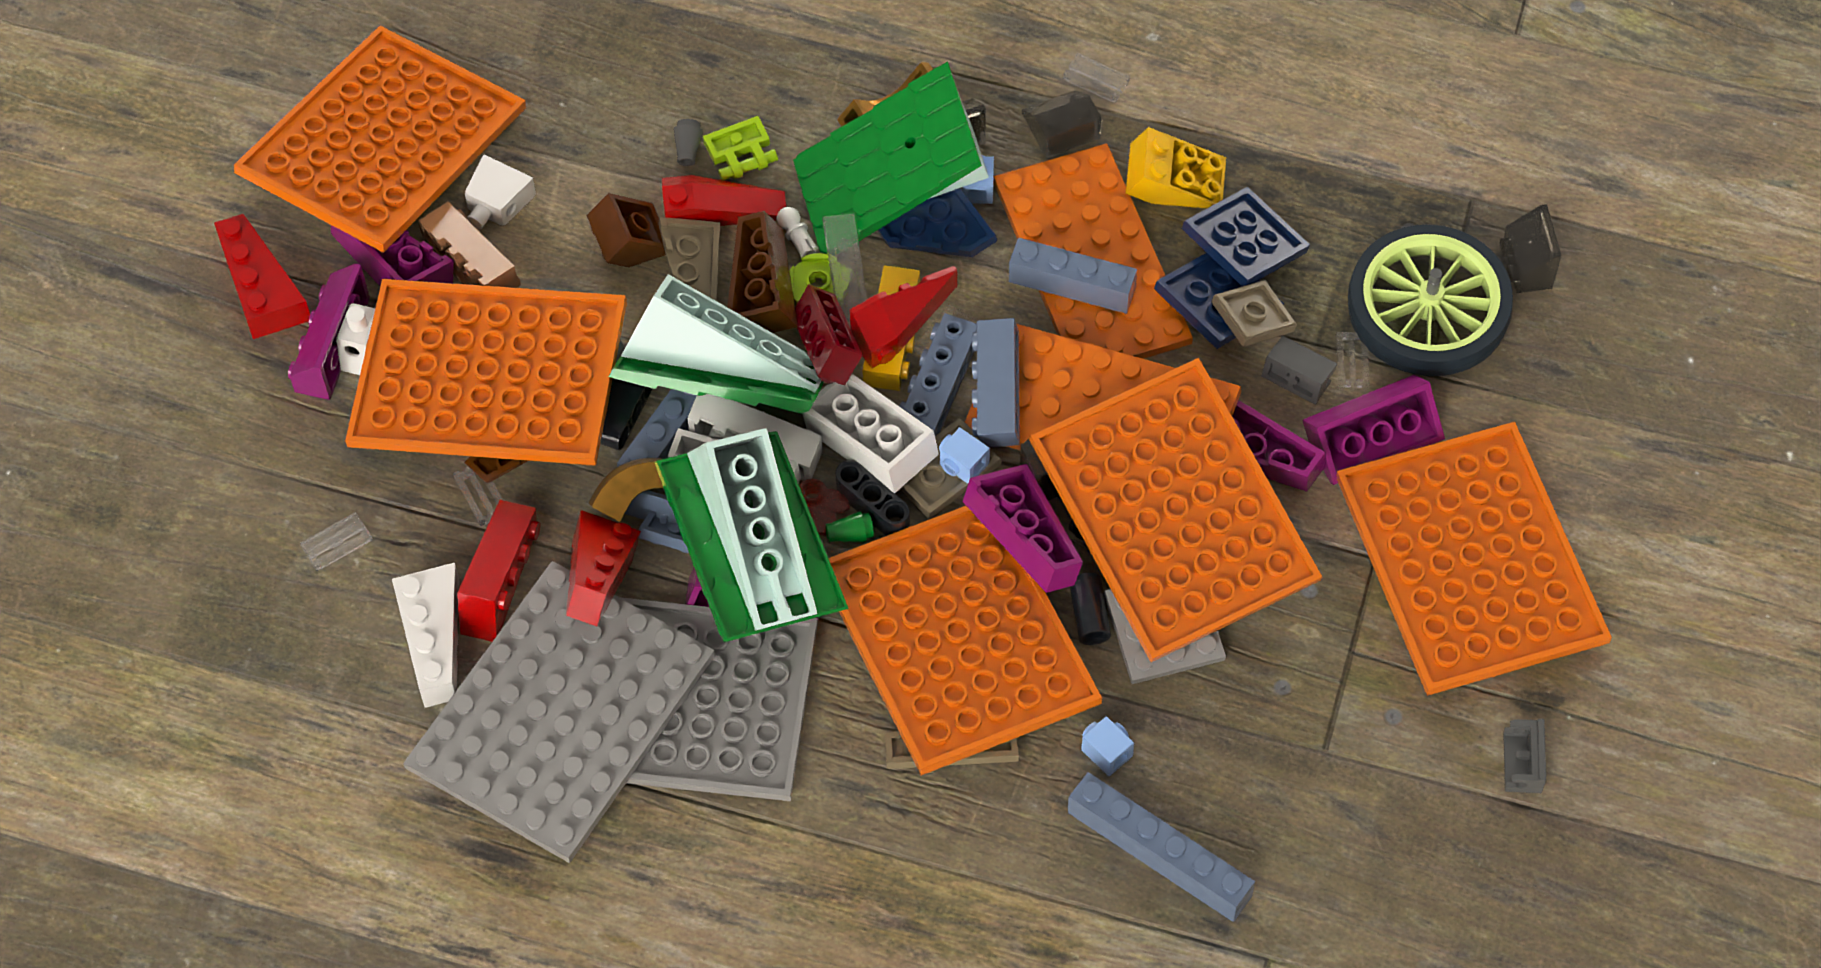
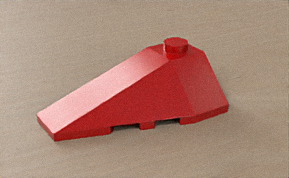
M695 175L662 178L664 213L667 218L720 222V226L737 225L738 217L765 211L774 221H777V214L782 208L786 207L785 191Z
M955 266L923 277L918 285L911 287L909 283L902 284L898 288L899 292L887 295L885 291L875 294L850 309L852 333L863 354L862 357L872 369L879 364L890 362L956 289L957 269Z

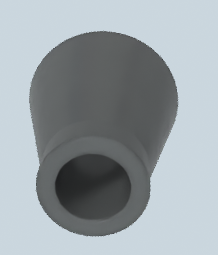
M681 119L673 129L677 163L683 166H692L695 164V157L703 130L701 129L700 122L693 119Z

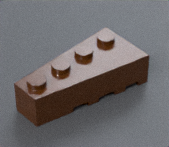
M765 211L738 217L727 308L771 333L796 328L798 325L784 232Z

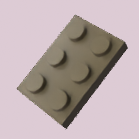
M958 418L935 436L939 455L900 488L928 519L934 517L964 494L968 483L959 477L947 474L940 465L939 446L947 435H953L960 427L973 436L972 429L961 418ZM991 448L990 462L978 476L991 473L1001 466V458Z

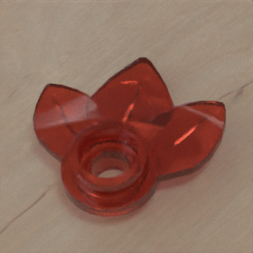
M807 479L799 487L818 534L826 536L825 524L836 521L835 513L849 510V502L846 496L839 490L827 489L825 484L817 479ZM810 493H815L818 495L815 498L807 497V495Z

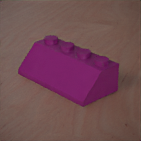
M353 264L331 273L327 284L321 286L319 304L316 310H312L309 317L306 336L303 335L299 342L298 357L289 366L288 378L291 379L294 392L327 400L331 399L341 373L336 342L337 335L349 305L354 303L367 306L370 299L360 264Z
M1411 375L1302 420L1309 443L1325 452V468L1323 471L1332 485L1338 484L1336 476L1338 470L1445 440L1430 382L1416 375Z

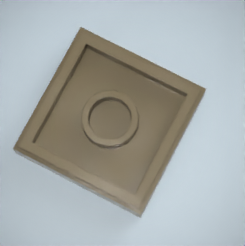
M1266 280L1216 294L1211 301L1242 347L1292 333L1297 326Z

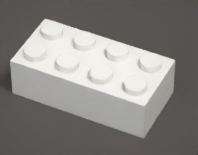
M851 374L845 386L836 382L827 384L820 390L811 409L802 413L807 429L821 435L823 443L847 460L856 461L893 493H896L939 455L932 429L853 374Z

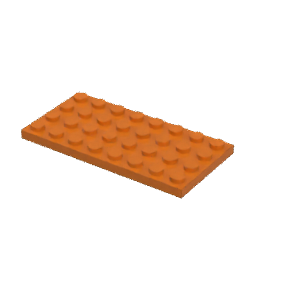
M1107 143L994 176L993 183L1017 239L1019 237L1137 269L1136 289L1127 314L1039 290L1057 335L1142 359L1192 344L1193 337L1185 318L1154 289L1157 280L1163 278L1165 273L1131 196L1126 194V185Z
M1016 324L1019 331L1020 445L1006 447L1037 455L1029 440L1031 435L1175 368ZM1211 378L1231 416H1233L1242 392L1241 386ZM973 403L965 419V423L971 429L972 418H977V408H973Z

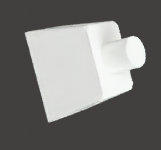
M483 155L465 191L467 207L472 211L467 217L468 221L476 229H482L488 220L499 225H506L536 195L533 177Z
M354 303L349 305L336 340L341 371L360 375L375 308Z

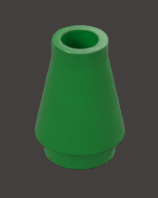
M861 511L825 524L826 537L829 543L866 542L868 538H873L874 536L870 514H862Z

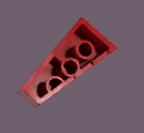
M240 214L214 222L252 338L256 339L309 322L310 311L306 300L246 216Z
M499 500L457 592L460 635L493 642L501 631L524 564L529 559L530 547L533 540L536 541L540 533L541 523L537 521L535 507Z
M583 510L580 511L572 540L573 550L570 562V586L566 616L598 626L633 561L641 531L633 529L625 523H617Z

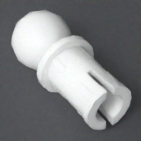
M792 207L782 208L777 214L778 225L782 229L787 230L785 237L793 242L800 257L803 258L806 254L818 253L819 248L807 232V224L800 223L799 212Z

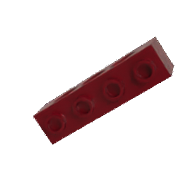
M808 284L795 307L797 330L818 378L829 384L836 382L845 386L863 354L835 294Z

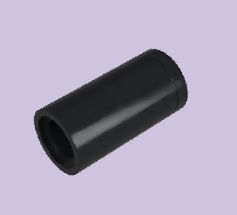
M1096 573L1079 574L1075 585L1070 586L1079 642L1085 645L1101 644L1111 637L1101 577Z

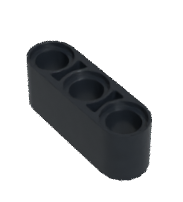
M618 379L614 380L610 390L601 445L618 451L624 447L653 388Z
M848 460L838 465L835 472L837 493L857 512L861 511L862 514L869 513L872 524L879 531L887 536L910 527L909 508L902 499L858 462ZM848 478L856 479V481L850 483L844 480ZM872 497L879 499L875 502L867 501L868 498ZM892 517L901 518L900 521L896 522L890 521L889 519Z

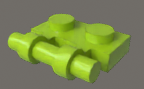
M759 116L703 136V143L714 165L726 162L728 165L718 170L722 181L732 177L734 180L743 177L745 172L756 168L762 170L767 168L769 163L778 161V156L774 149L765 153L762 148L770 145V138ZM750 152L753 157L741 162L737 159V157Z

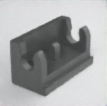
M1282 336L1267 355L1261 377L1316 405L1330 385L1331 380L1329 378L1336 370L1337 363Z
M1544 719L1511 720L1510 727H1505L1503 731L1505 792L1542 793L1546 782Z

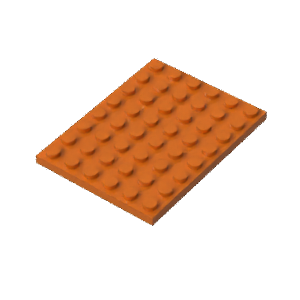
M380 25L234 164V173L384 253L526 109V100Z
M382 279L345 442L347 447L596 466L613 378L608 376L616 364L627 306L626 295Z
M1199 358L1045 428L1029 438L1150 662L1158 660L1322 579L1316 564Z
M1515 422L1337 471V481L1427 696L1610 643L1611 634Z
M967 506L828 558L849 608L839 611L921 776L1102 704L1101 694L1045 591Z

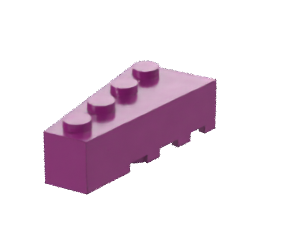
M331 225V235L379 286H381L382 279L453 284L454 260L446 255L443 257L438 255L428 243L424 241L420 243L409 236V231L407 230L383 253Z
M1238 400L1232 417L1266 478L1307 492L1325 468V452Z
M1024 464L970 478L962 502L1046 593L1075 585L1083 561L1028 465Z

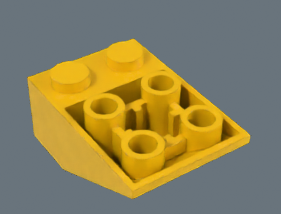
M1148 127L1130 144L1126 194L1151 204L1209 208L1223 200L1226 157Z

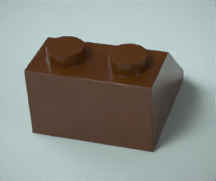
M608 193L586 215L592 227V232L601 248L602 256L607 263L630 268L666 255L658 224L659 217L653 203Z

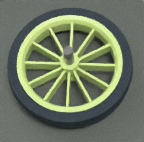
M1414 225L1394 230L1382 236L1362 254L1349 283V316L1361 342L1384 363L1411 374L1445 376L1456 374L1478 365L1498 347L1507 331L1512 316L1513 292L1511 281L1500 259L1489 247L1475 237L1446 226ZM1429 256L1428 280L1424 281L1410 257ZM1434 257L1454 262L1443 278L1442 271L1434 268ZM1401 260L1414 283L1388 269V267ZM1460 266L1474 275L1472 278L1444 288ZM1380 277L1402 291L1372 288L1377 278ZM1479 286L1483 287L1486 298L1456 296ZM1373 301L1403 305L1378 314ZM1459 309L1488 311L1483 323ZM1413 312L1415 313L1399 335L1385 324ZM1447 317L1474 333L1460 340ZM1420 319L1427 321L1426 344L1406 339ZM1437 320L1450 344L1431 345L1432 321Z

